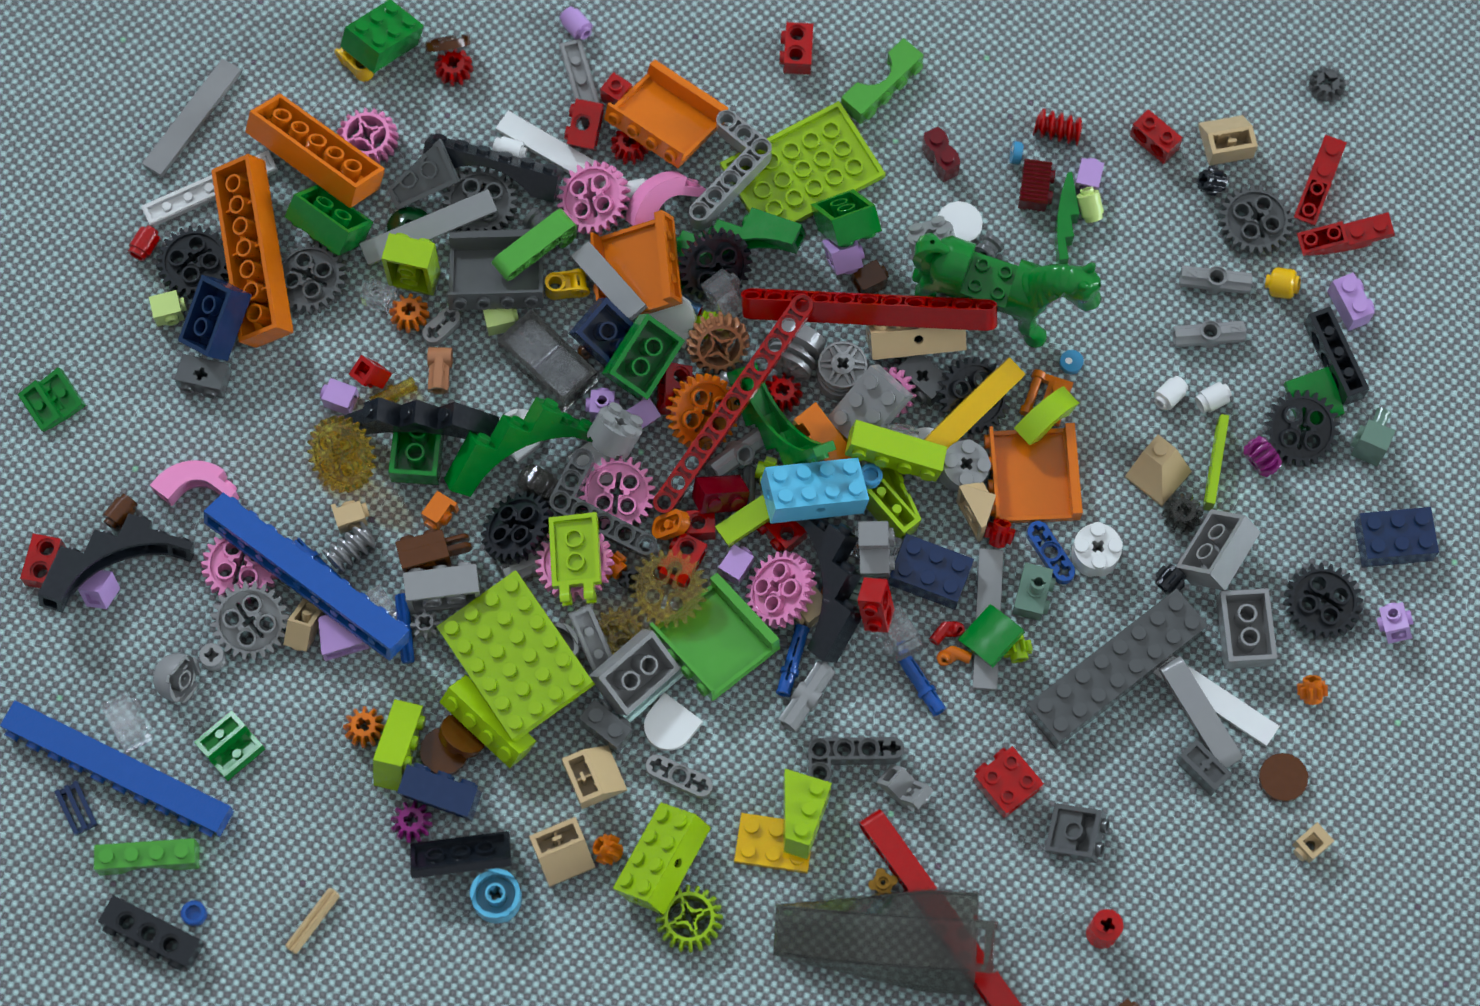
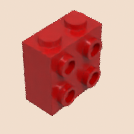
M1013 746L1008 750L1002 748L993 756L995 760L989 765L986 762L980 765L974 771L976 775L973 778L974 784L1003 819L1042 790L1044 786L1042 780Z

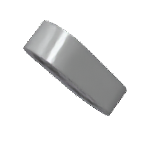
M449 307L443 309L423 328V339L427 345L433 347L440 345L458 329L461 324L458 310H449ZM446 316H454L455 321L453 323L451 321L446 323ZM432 331L433 333H435L437 331L438 337L435 338L432 336L431 338H429V332Z

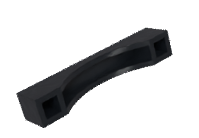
M431 134L424 143L423 154L437 140L441 139L454 168L481 166L497 170L514 179L531 197L553 203L557 195H559L563 169L557 168L554 164H541L535 162L532 158H519L509 152L493 151L487 146L470 145L465 140L448 139L443 134Z

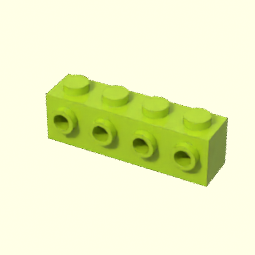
M855 420L849 431L845 455L859 458V461L873 463L878 467L897 470L901 474H910L920 477L925 481L936 482L943 472L947 447Z
M467 675L448 687L440 700V703L509 769L527 756L536 743V740L529 733L514 742L474 682Z

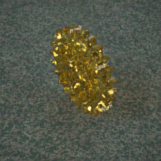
M334 415L321 420L320 424L314 426L315 431L310 432L313 439L307 441L312 446V449L307 450V453L312 454L313 457L308 462L315 464L312 471L318 470L317 479L324 478L323 485L331 484V490L338 489L339 493L345 491L349 493L369 483L368 478L374 475L370 470L376 468V465L371 460L377 458L376 455L371 454V450L375 449V446L368 443L372 438L364 436L366 428L359 430L360 422L352 424V417L345 419L344 415L338 417Z
M662 549L659 550V557H656L652 552L650 553V562L643 558L642 563L644 567H635L639 575H631V578L636 580V584H631L629 587L636 589V593L630 595V598L638 599L633 606L642 607L639 615L647 613V622L655 618L656 626L661 621H664L665 628H668L670 621H673L674 626L678 627L680 619L687 624V615L696 618L693 610L702 611L703 608L698 604L699 601H707L705 597L701 596L702 593L709 591V589L702 587V584L706 583L708 579L700 578V575L705 570L697 571L696 567L699 562L691 564L692 555H688L684 559L682 558L683 551L681 550L676 556H674L673 549H669L668 555H665ZM658 566H663L667 570V577L663 580L658 579L655 575V570ZM675 567L677 572L672 582L675 592L669 593L665 609H662L661 604L666 594V589L663 588V585L669 583L672 570ZM687 574L690 577L691 582L688 587L680 586L678 583L679 575ZM651 589L657 590L660 594V599L656 603L648 599L647 595ZM673 597H679L683 601L681 610H674L671 607L670 603Z

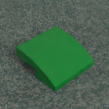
M1329 367L1284 383L1286 392H1289L1293 397L1295 390H1299L1301 396L1304 390H1309L1310 397L1313 393L1317 392V400L1326 397L1324 405H1334L1330 413H1338L1336 417L1344 415L1343 404ZM1304 407L1302 408L1303 416L1306 412ZM1291 409L1296 418V412L1293 409ZM1312 412L1310 421L1316 425L1319 422V415L1316 412ZM1299 425L1301 430L1306 428L1302 425Z
M56 368L40 382L35 380L17 394L43 432L70 418L86 406L61 368Z
M989 604L959 637L958 641L993 668L1021 638L1025 631L1008 616Z
M232 710L194 741L195 745L227 781L265 750L261 742Z

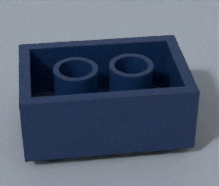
M201 275L178 341L207 357L228 361L252 295L222 279Z
M607 297L599 298L568 334L603 367H606L630 330L633 322Z
M1431 507L1360 513L1354 521L1362 567L1433 561L1439 553Z
M906 533L895 561V570L891 571L888 583L892 587L956 610L974 559Z
M416 762L414 766L407 764L397 791L404 798L470 821L473 820L482 792L477 789L478 785L466 779H461V782L454 781L455 777H452L451 774L439 770L437 774L431 773V769L428 766Z

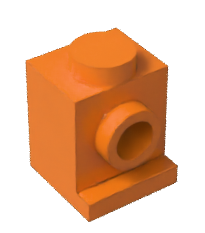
M437 490L421 513L424 521L423 524L428 529L440 530L443 525L446 526L453 516L452 512L458 513L457 502Z

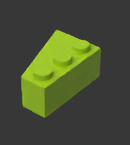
M879 467L882 470L883 477L879 486L867 489L869 501L866 508L877 521H888L889 527L894 528L896 543L900 544L904 540L906 533L912 535L916 532L921 522V517L911 495L906 490L902 474H899L894 469Z
M394 699L373 758L374 786L398 791L407 764L411 765L413 752L418 747L419 731H423L426 723V716H423L422 705Z
M784 768V852L808 859L830 798L832 783Z

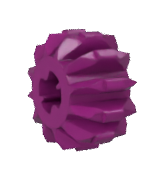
M1258 436L1244 446L1243 453L1246 459L1259 475L1267 478L1281 467L1282 460L1279 454L1266 438Z
M413 801L411 807L408 806L407 802H403L404 810L395 808V812L399 816L391 817V822L396 823L391 829L393 832H398L397 838L399 840L406 836L407 843H411L412 837H415L417 842H421L419 835L422 833L428 837L429 832L425 828L433 827V823L428 821L432 814L431 812H425L427 809L425 804L418 808L417 801ZM412 818H415L416 822L409 827L407 821L409 822Z

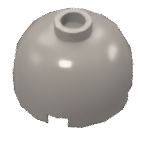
M182 653L165 656L154 668V688L161 697L176 703L186 702L192 697L198 686V683H194L196 675L200 676L199 662L195 657Z

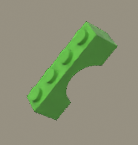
M903 38L888 52L889 76L884 81L875 85L855 83L841 97V104L845 111L859 124L865 119L870 120L875 115L876 109L881 104H887L892 94L897 89L901 90L912 74L915 76L921 71L924 55Z
M195 838L94 845V870L102 876L125 874L128 871L143 868H165L174 871L200 869L199 844Z

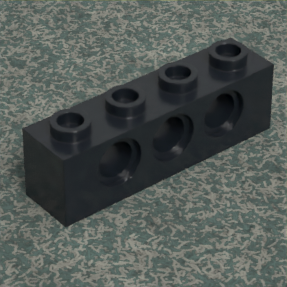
M1331 306L1310 313L1304 326L1323 367H1329L1343 406L1364 399L1369 391V387Z
M112 895L98 920L103 926V932L112 937H116L117 934L125 937L124 942L136 949L139 945L146 948L147 951L145 953L159 960L161 956L168 959V965L179 971L182 968L190 971L204 946L201 939ZM128 918H133V926L130 929H123V922ZM150 929H154L156 931L155 937L152 940L146 941L144 939L145 933ZM175 940L178 942V946L174 951H166V946L170 941Z

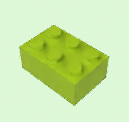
M389 233L381 258L388 286L434 296L441 273L435 243L426 238H419L418 240L410 238L403 233Z

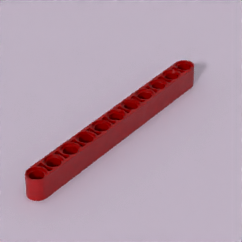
M749 288L741 292L742 315L746 319L778 321L793 298L799 294H805L811 298L814 305V310L806 322L990 331L997 327V303L989 299ZM800 300L796 304V309L799 312H805L809 308V303L806 300Z
M799 294L793 298L655 495L653 505L658 512L664 514L677 507L695 481V477H698L814 310L813 302L809 296ZM806 300L809 303L808 310L799 312L796 309L797 302ZM785 320H793L795 322L793 331L786 332L782 329V324ZM778 339L781 341L782 346L779 351L773 352L768 348L771 340ZM765 359L768 362L767 369L757 371L755 369L757 360ZM746 378L754 381V387L750 391H744L741 388V383ZM732 398H737L740 401V407L735 411H731L727 407L728 401ZM717 418H724L726 420V427L721 431L714 428V421ZM705 437L711 438L713 442L709 450H702L700 447V441ZM690 457H696L699 461L698 467L694 470H689L686 466V462ZM678 476L683 477L685 480V485L680 490H676L672 485L674 478ZM663 496H668L671 499V505L668 509H661L659 506V500Z
M878 809L860 821L859 826L893 875L897 877L900 885L987 1006H1022L883 811Z

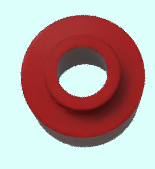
M149 225L146 227L141 226L129 244L128 253L139 261L149 258L161 239L158 236L159 232Z

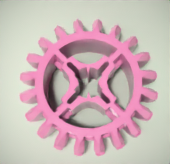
M364 108L363 113L355 110V116L347 114L348 121L341 120L342 128L337 129V134L378 164H380L381 160L388 162L387 155L394 156V149L398 147L396 140L399 139V135L396 132L397 126L395 123L392 124V118L390 116L386 117L383 111L377 115L375 108L371 113ZM359 128V131L351 138V135ZM364 133H366L367 137H370L371 144L368 139H365ZM382 139H384L383 143L378 148H376V145L382 142Z

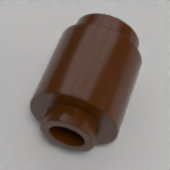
M122 493L120 497L115 498L103 513L105 518L103 522L113 530L116 528L121 529L128 513L134 515L138 504Z

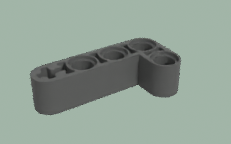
M896 737L816 738L810 742L808 748V776L813 777L814 772L822 771L826 774L824 781L830 782L831 765L897 764L903 757L904 743ZM866 746L872 747L875 753L867 756L863 754L862 748ZM880 746H882V756H879ZM815 747H822L826 753L823 756H816L812 750ZM847 747L850 750V754L841 756L837 749ZM890 747H894L896 755H891Z

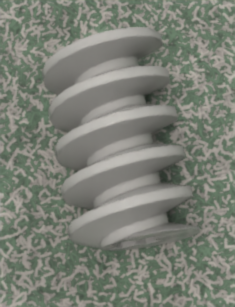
M360 522L361 529L356 526L352 528L354 535L348 532L344 534L346 541L338 538V547L330 544L329 549L331 553L322 550L334 568L345 572L344 563L353 566L352 557L361 560L360 551L367 555L369 554L368 545L374 549L376 548L375 539L363 522Z

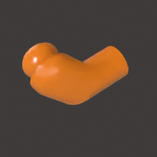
M949 646L940 651L936 659L941 666H947L956 660L969 664L973 653L956 646Z

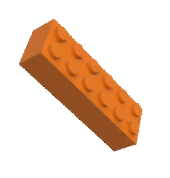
M281 93L250 111L245 130L248 135L349 208H352L380 189L385 172L384 167Z

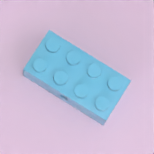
M859 458L765 467L760 481L771 524L863 514L869 501Z

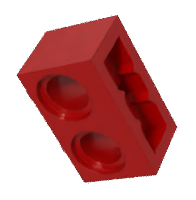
M786 22V31L781 30L780 44H785V51H780L779 65H784L783 73L811 75L814 23ZM799 36L802 39L794 40L792 37ZM792 57H799L800 60L795 61V60H792L791 58H792Z
M1149 109L1133 123L1129 135L1162 164H1165L1179 150L1183 139Z
M671 362L657 384V410L660 414H671V411L667 410L666 406H672L673 402L668 398H675L674 388L681 389L680 383L676 381L674 376L688 384V376L695 378L693 366Z
M796 521L772 524L767 522L756 529L761 535L766 534L771 540V546L776 551H781L782 553L785 550L791 552L807 538V532ZM788 532L793 535V538L784 540L781 538V534Z
M33 533L20 576L25 586L41 588L46 575L42 578H37V575L41 570H47L48 573L60 546L66 547L61 538ZM47 548H54L51 554L43 555Z
M683 533L679 537L673 538L669 546L671 552L667 558L663 557L657 570H659L660 580L685 592L708 552V544ZM688 546L693 549V552L691 554H683L681 549ZM672 567H679L682 572L673 575L669 570Z
M864 577L857 599L864 630L888 633L895 610L888 579Z

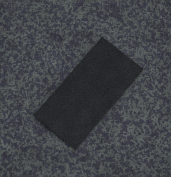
M509 831L410 844V872L412 879L512 866Z

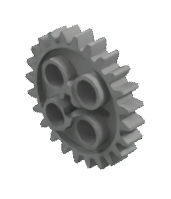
M245 580L243 588L238 583H235L234 591L228 587L225 589L227 597L221 594L218 596V599L222 602L221 604H213V607L218 611L210 614L211 617L216 618V621L210 623V626L217 627L218 630L212 635H220L221 639L218 641V645L224 642L227 644L225 652L231 648L234 649L233 657L242 652V658L245 660L248 653H251L253 660H255L259 652L264 658L266 656V649L272 653L275 651L273 643L279 646L282 644L278 637H285V631L282 629L286 628L287 622H284V619L289 618L290 614L283 613V610L288 605H280L279 602L283 596L275 598L273 595L276 589L274 588L270 592L266 591V583L261 588H258L257 581H254L252 587H249L248 581ZM247 598H256L259 602L258 608H249L246 604ZM237 602L242 605L248 617H255L253 623L264 634L263 638L258 635L252 623H245L247 616L236 606ZM236 612L239 616V622L230 623L227 619V613ZM263 617H270L274 623L273 627L269 629L264 628L261 624V619ZM242 632H251L254 636L253 642H244L241 637Z

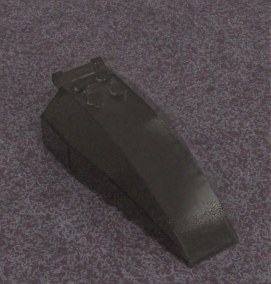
M921 888L776 904L773 955L921 992L974 995L975 972L996 973V965H994L995 930L998 929L999 921L978 920L979 893L976 890ZM978 928L985 929L984 964L976 963Z

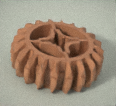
M720 311L717 317H714L713 313L710 312L709 318L706 320L705 317L701 316V323L694 322L693 327L695 330H689L690 338L686 339L688 345L687 352L691 355V361L693 363L696 362V366L699 369L704 367L707 373L713 368V372L716 375L719 369L726 373L727 367L731 366L732 369H735V363L743 362L741 356H747L746 348L750 347L748 341L750 336L746 331L745 325L740 323L738 317L733 318L729 312L725 317ZM708 334L707 340L700 347L703 338ZM714 337L717 340V342L719 341L721 343L723 348H721L720 345L715 342ZM733 340H735L734 346H733L732 349L728 352L729 346H730L731 344H733Z

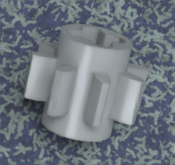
M424 609L423 614L419 616L414 614L416 621L411 623L410 627L416 630L414 633L416 639L422 636L428 642V637L438 636L436 626L440 622L435 621L437 618L435 612L429 615ZM421 624H430V627L427 628L426 626H424L422 628Z

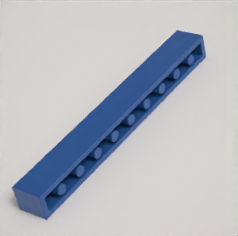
M223 492L204 510L205 525L390 661L409 642V629L404 622L394 619L385 608L375 605L366 594L356 591L347 580L340 579L333 574V571L328 566L318 563L309 552L299 549L290 538H285L279 534L274 526L264 523L255 512L248 511L241 506L236 498L229 497Z
M14 700L0 724V727L5 731L4 736L15 742L21 739L27 742L25 746L35 752H39L41 749L48 753V758L58 763L63 760L69 763L68 767L80 774L84 770L91 774L90 778L100 784L106 781L113 785L111 788L123 795L128 792L134 795L133 799L145 806L147 803L156 806L155 810L165 816L171 813L178 817L176 820L188 827L193 824L199 827L198 831L210 838L212 835L220 838L234 813L231 806Z

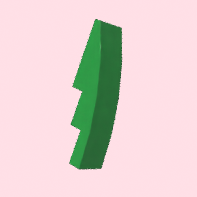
M1067 172L1056 216L1055 254L1057 264H1068L1067 246H1072L1074 239L1072 224L1078 222L1080 215L1072 172Z

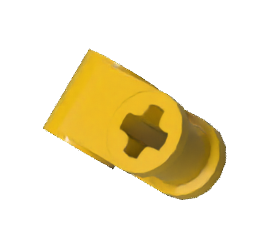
M336 48L334 50L338 60L359 81H369L374 77L375 73L366 67L360 69L364 65L344 49Z
M581 268L549 273L545 278L546 296L551 300L588 296L590 289L587 287V274ZM556 283L559 284L561 287L558 289H553L550 287V285Z

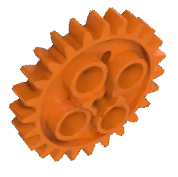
M698 373L695 378L688 376V384L680 381L681 389H673L676 394L675 398H668L673 402L672 406H666V409L671 411V414L667 415L666 419L672 420L668 428L676 429L672 436L679 438V443H686L687 448L690 447L714 413L715 403L718 400L721 403L731 388L727 387V381H720L719 376L714 375L712 377L708 373H705L704 377ZM700 392V398L696 402L695 395ZM732 398L728 401L727 407L729 410L735 411L740 407V405L734 404L737 398ZM691 414V421L687 424L686 418ZM717 418L714 421V428L721 431L726 427V420L724 418ZM730 430V431L728 432V435H731V436H732L733 433H732V431ZM705 437L700 441L701 449L703 447V449L709 450L711 445H713L712 439L709 437Z

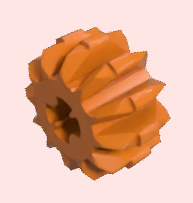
M411 293L408 295V298L400 295V302L393 300L392 305L394 308L389 310L390 315L393 316L391 323L393 325L397 324V330L399 331L405 328L408 334L412 328L419 332V325L426 326L427 322L425 319L430 317V313L427 311L428 304L422 302L420 295L415 299Z
M363 706L362 713H359L358 709L354 708L355 716L347 715L346 719L349 723L343 725L344 730L348 731L345 734L346 739H352L353 746L358 745L361 741L363 749L367 747V742L375 746L374 738L380 740L382 735L380 732L385 727L384 724H381L384 720L383 716H376L377 710L375 708L369 713L367 706ZM365 723V725L368 726L367 731H364L361 728L362 724Z

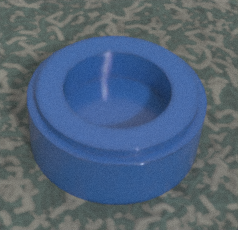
M196 900L189 901L181 909V918L187 925L197 927L205 922L207 910L201 902Z

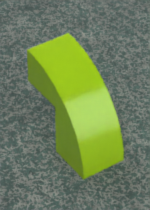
M1063 386L1036 405L1014 429L1029 445L1040 441L1057 421L1069 416L1078 406L1079 402Z

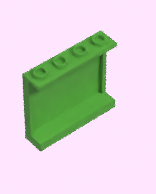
M718 573L710 577V586L656 626L653 622L649 624L650 630L654 631L674 660L681 666L680 670L688 680L692 678L697 684L696 688L704 697L708 696L712 701L780 649L778 636Z

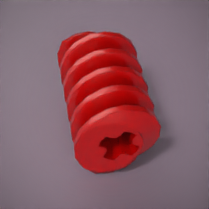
M1043 108L1037 115L1033 136L1039 130L1040 138L1049 133V140H1052L1057 135L1058 142H1061L1066 137L1067 144L1070 145L1072 140L1075 139L1076 146H1078L1083 126L1082 118L1078 117L1073 122V116L1069 115L1064 120L1063 113H1060L1055 118V111L1053 110L1046 116V109Z
M1100 910L1087 926V940L1095 948H1109L1116 942L1123 931V919L1114 910Z

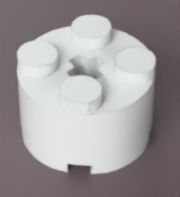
M1101 522L1087 525L1078 532L1072 545L1071 556L1073 565L1085 576H1106L1116 567L1122 553L1123 543L1118 533L1110 526Z

